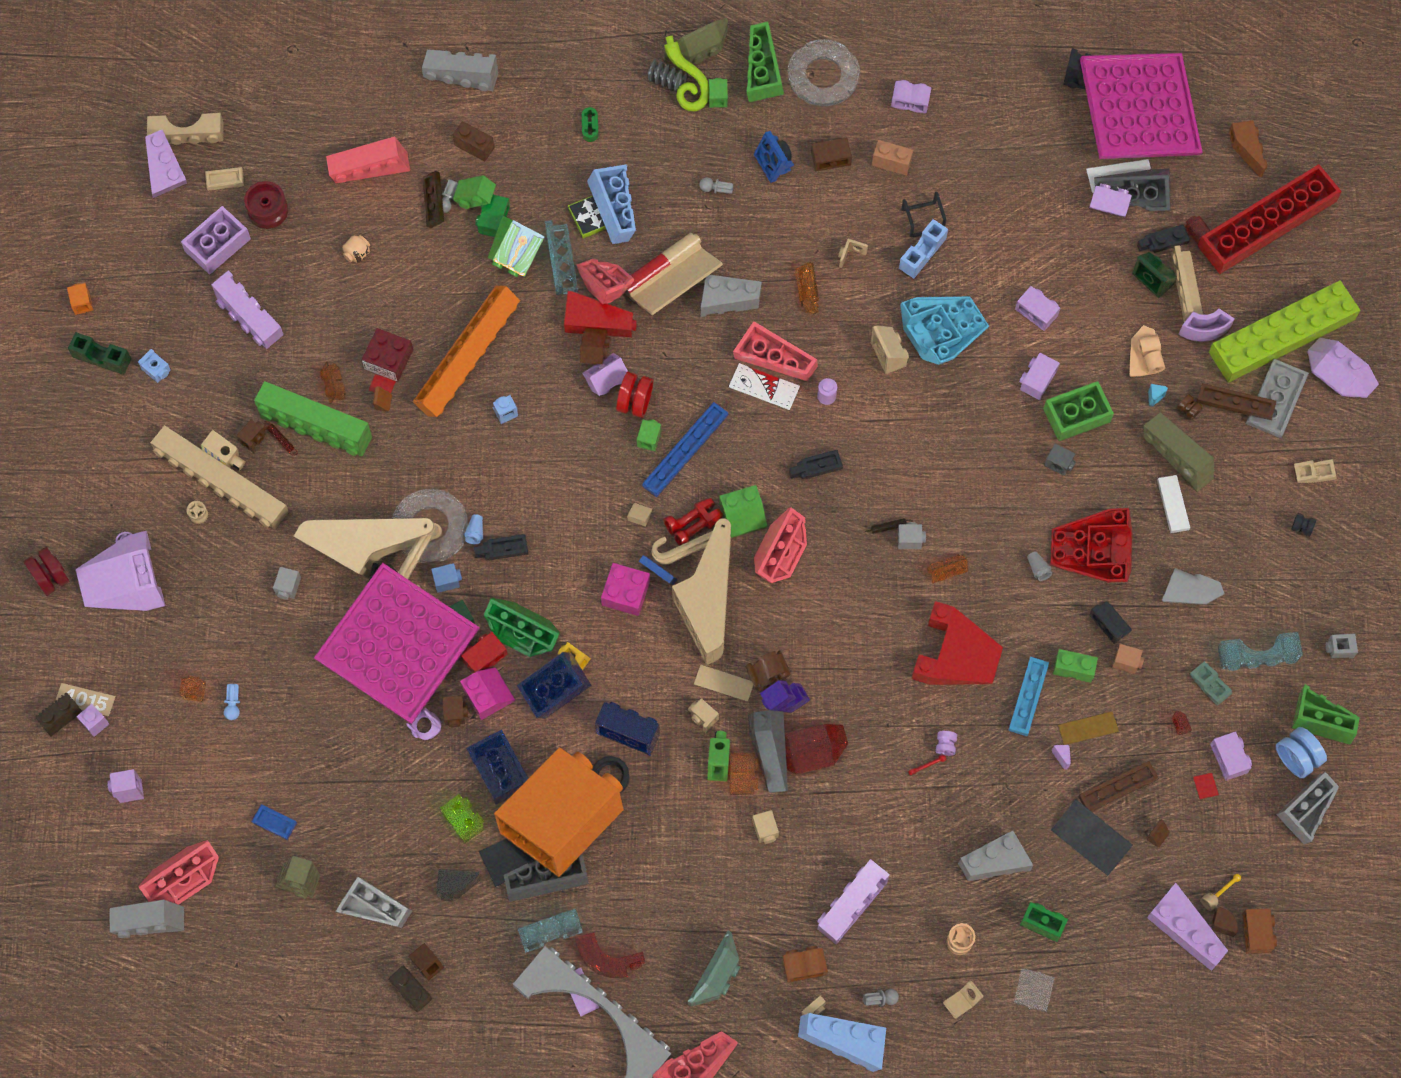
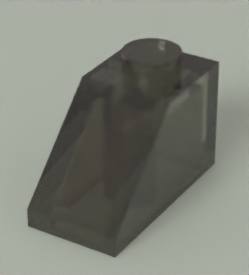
M439 869L437 896L443 901L459 899L480 881V873Z

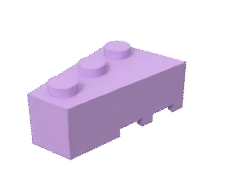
M163 130L146 136L153 198L187 184L186 178Z

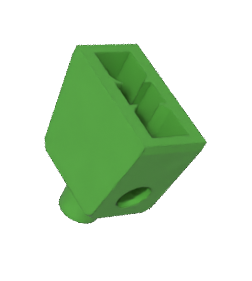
M716 731L715 737L710 738L708 780L727 782L730 740L726 739L727 733L724 731Z

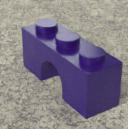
M779 680L760 693L763 698V705L772 711L792 713L810 701L800 683L788 685L786 681Z

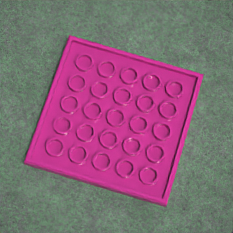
M1182 53L1081 56L1080 63L1099 159L1192 156L1203 153Z
M382 563L314 659L412 725L480 627Z

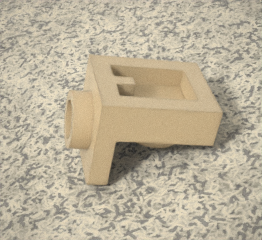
M820 995L802 1011V1015L807 1013L820 1015L825 1010L823 1006L826 1005V1001Z

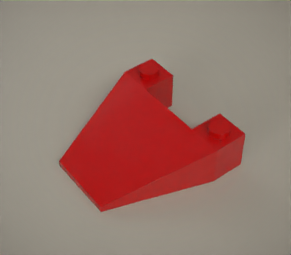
M935 601L928 626L946 631L938 660L918 655L912 679L929 685L992 684L1003 647L954 606Z

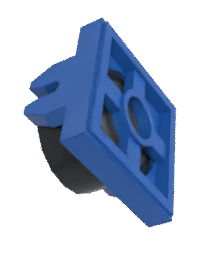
M771 131L765 132L754 152V156L768 180L772 183L777 180L779 175L791 171L790 167L794 166L789 145L784 140H779Z

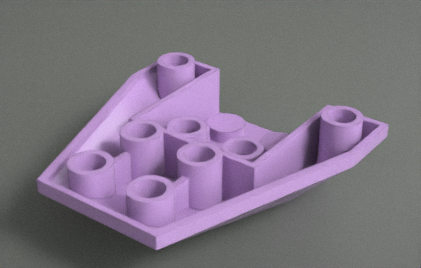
M147 531L124 537L76 569L85 607L148 611L165 606L161 587H157L148 551L151 550Z

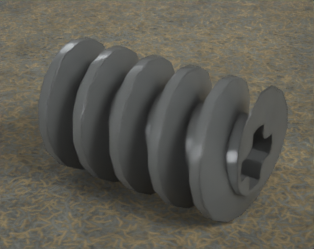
M657 59L652 61L648 70V80L650 82L655 81L656 84H661L662 87L668 86V89H674L675 92H677L682 84L686 83L688 73L683 76L682 69L676 73L675 66L672 70H669L670 64L663 68V61L656 65Z

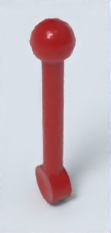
M941 754L939 758L920 767L913 768L908 773L911 776L933 764L946 761V756Z

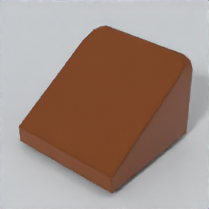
M376 386L373 399L374 408L379 411L388 412L390 410L392 394Z

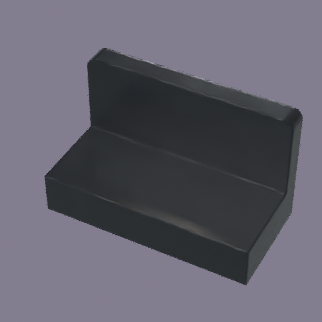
M1108 601L1101 606L1097 604L1091 609L1089 616L1113 644L1132 631L1130 626Z

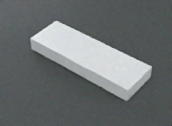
M1177 475L1158 478L1157 483L1170 533L1190 530Z

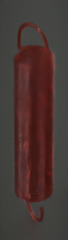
M270 423L267 430L287 452L293 451L294 446L274 424Z

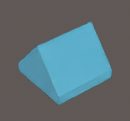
M1150 385L1148 390L1150 407L1165 397L1168 389L1166 386Z

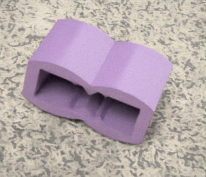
M906 80L896 81L891 107L917 113H926L931 87L922 83L912 84Z

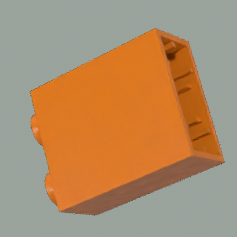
M560 747L494 813L500 834L558 877L624 810L620 796L623 787L613 775L605 773L601 777L592 770V763L582 753L575 752L571 756Z

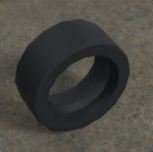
M607 756L598 760L592 769L598 775L601 769L607 765L617 766L621 770L622 780L620 783L623 790L620 793H622L630 780L629 769L626 763L614 756Z

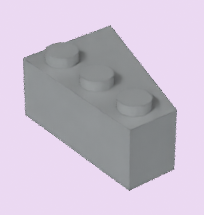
M1326 772L1319 774L1276 815L1303 844L1310 843L1339 786Z
M1014 831L963 856L958 863L968 881L1004 874L1009 875L1022 871L1027 872L1031 871L1033 867Z
M357 877L335 912L402 928L412 910L366 880Z
M167 900L110 908V933L118 935V938H128L130 935L184 931V907Z

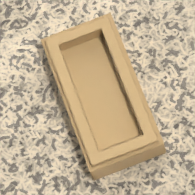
M242 167L205 171L208 191L244 186Z

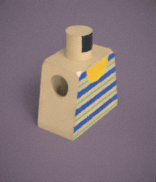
M214 430L210 432L201 444L203 451L229 468L233 466L240 471L245 465L246 461L238 457V448Z

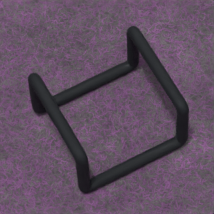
M938 192L934 193L933 201L908 206L906 199H903L901 210L907 213L911 226L910 237L922 235V232L914 233V223L910 213L912 209L934 205L938 202L943 218L942 225L946 226V215Z

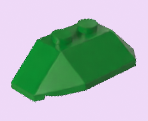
M491 598L484 613L491 631L499 641L528 657L552 651L560 635V632L550 620L515 602Z

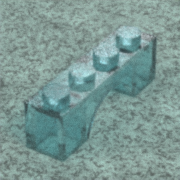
M1298 632L1279 634L1275 639L1274 646L1266 651H1254L1248 648L1241 639L1221 641L1218 645L1221 667L1229 671L1238 670L1240 667L1245 666L1256 668L1262 664L1275 666L1279 662L1292 664L1298 662L1303 655Z

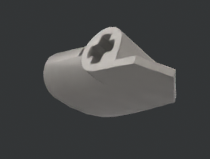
M1175 568L1162 602L1206 605L1224 595V591L1219 581L1201 574L1192 575Z

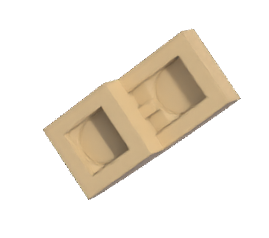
M1333 459L1315 463L1311 460L1294 464L1298 483L1323 482L1337 479Z

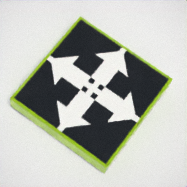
M593 196L568 205V210L582 238L606 229Z

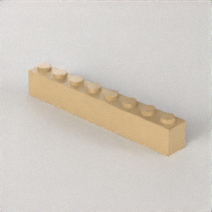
M165 425L150 442L154 449L153 452L160 458L164 456L176 468L178 466L181 467L187 476L191 478L193 476L196 477L201 485L206 488L208 486L214 489L213 492L219 497L225 496L229 499L230 504L236 508L240 506L248 516L258 518L263 526L267 528L270 526L276 529L288 514V508L284 503Z

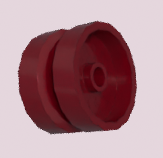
M261 181L250 186L246 191L244 197L245 207L254 225L264 229L275 228L287 218L288 205L284 192L279 185L274 182Z
M46 546L38 551V556L43 562L42 564H39L33 556H30L23 562L44 594L48 596L55 592V587L50 581L54 578L58 586L61 587L70 581L63 572L65 570L56 556L53 557Z

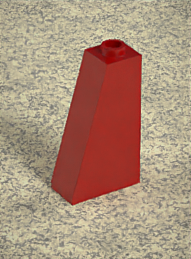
M568 291L564 320L565 333L584 334L585 328L607 330V336L632 338V331H636L637 320H633L632 312L607 303L602 304L598 300Z

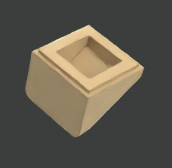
M634 503L628 513V521L646 527L652 509Z

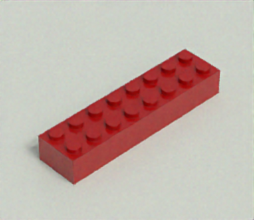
M1318 164L1201 236L1198 248L1218 273L1221 274L1336 203L1342 191Z

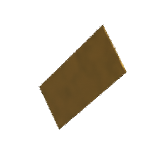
M1113 711L1058 725L1064 745L1119 732Z

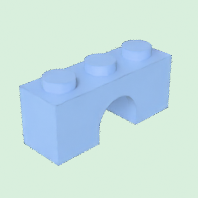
M933 219L922 232V236L916 246H911L901 257L899 269L914 279L947 238L948 229Z

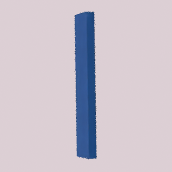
M713 402L642 483V487L655 497H658L726 419L728 412Z

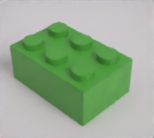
M1098 381L1046 400L1043 408L1058 441L1111 422L1114 414Z

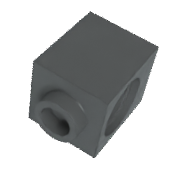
M1054 444L1044 466L1065 476L1067 471H1072L1076 463L1073 460L1075 453Z

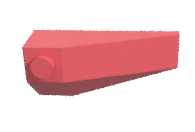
M721 1031L702 1041L694 1049H687L683 1052V1055L667 1060L653 1074V1078H713L738 1042Z

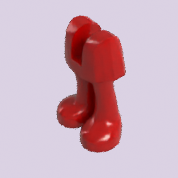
M712 498L695 503L694 509L681 518L675 519L672 516H667L663 519L671 536L674 535V539L679 546L689 542V539L705 527L712 529L716 522L722 518L723 513L720 509H715L708 513L715 505ZM697 518L700 519L698 522H696L689 528L681 530L683 527L688 525L693 520Z

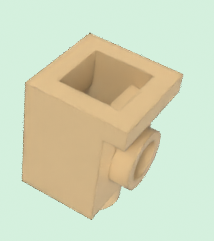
M702 698L698 702H693L688 708V711L691 712V719L698 726L702 725L703 732L705 733L719 720V713Z

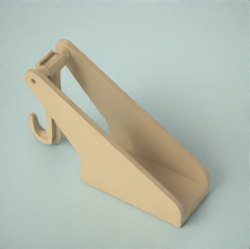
M428 518L308 520L299 526L294 537L367 578L370 577L373 563H378L384 556L412 547L398 571L400 575L409 579L429 542L441 536L442 528Z
M719 519L713 531L665 553L657 551L658 547L667 541L665 537L660 538L653 544L651 551L656 562L666 565L705 548L694 575L672 586V599L706 665L720 659L724 650L731 544V523L727 519Z

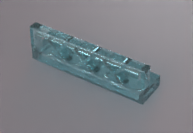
M552 220L545 221L556 295L567 294L568 291L578 292L568 225L553 226ZM564 230L565 236L561 240L555 237V231ZM561 245L568 249L564 256L557 253ZM563 262L570 265V269L566 273L560 270ZM567 278L573 282L574 287L563 288L562 283Z

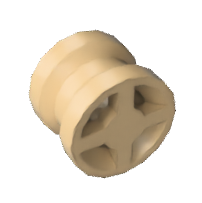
M193 501L187 506V514L193 523L201 524L207 520L208 511L202 502Z

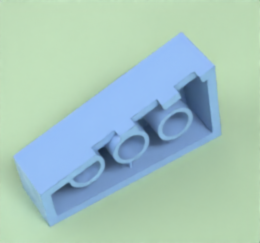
M812 1013L800 1016L798 1037L821 1048H826L838 1056H843L872 1072L882 1069L886 1035L885 1027Z

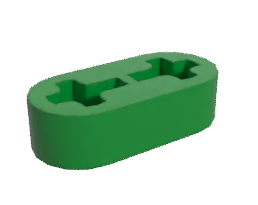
M588 107L582 111V136L585 141L593 142L597 140L599 135L598 113L596 109ZM588 114H592V122H588ZM588 128H592V135H588Z

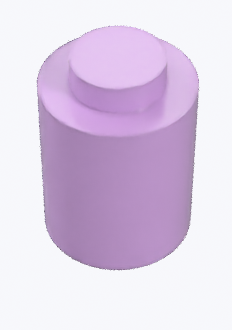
M826 378L819 383L817 397L822 404H832L836 400L837 384L834 380Z

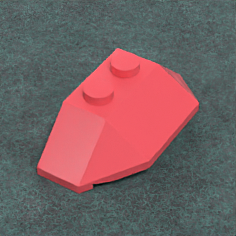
M590 259L576 265L587 290L602 304H608L620 298L634 282V278L617 264Z
M789 507L770 525L754 556L755 573L769 583L790 578L807 546L805 517L792 507Z
M208 840L188 846L153 869L138 887L148 902L167 900L179 905L212 882L219 856Z

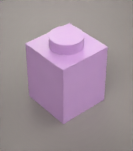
M93 704L76 716L94 737L109 725L105 717Z

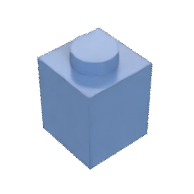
M454 563L431 569L437 593L460 587L459 581L462 580L460 569H455Z

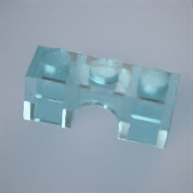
M572 909L518 928V933L526 953L543 947L550 940L560 937L566 939L583 933L576 909Z

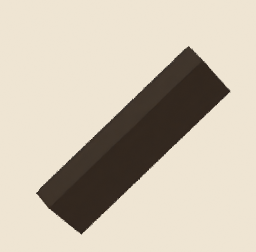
M438 171L422 177L426 224L429 228L444 222L440 172Z

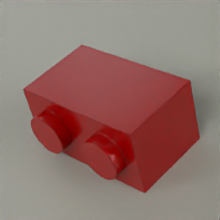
M491 632L488 635L484 634L478 639V643L473 647H467L461 657L469 670L475 673L490 669L506 657L508 653L505 646Z

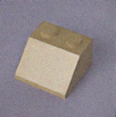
M874 326L870 343L885 374L906 367L909 355L907 350L902 348L900 344L901 338L898 332L895 333L893 327Z

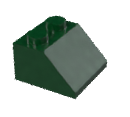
M1151 252L1142 254L1137 258L1132 272L1158 298L1175 284L1177 278L1175 272L1171 268H1167L1158 256H1154Z

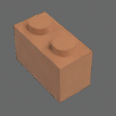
M878 140L873 154L872 166L907 176L912 161L913 149Z

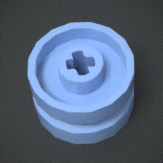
M1303 727L1296 728L1290 733L1289 737L1283 738L1276 744V750L1282 762L1299 778L1304 779L1313 772V768H1319L1327 761V755L1320 742Z

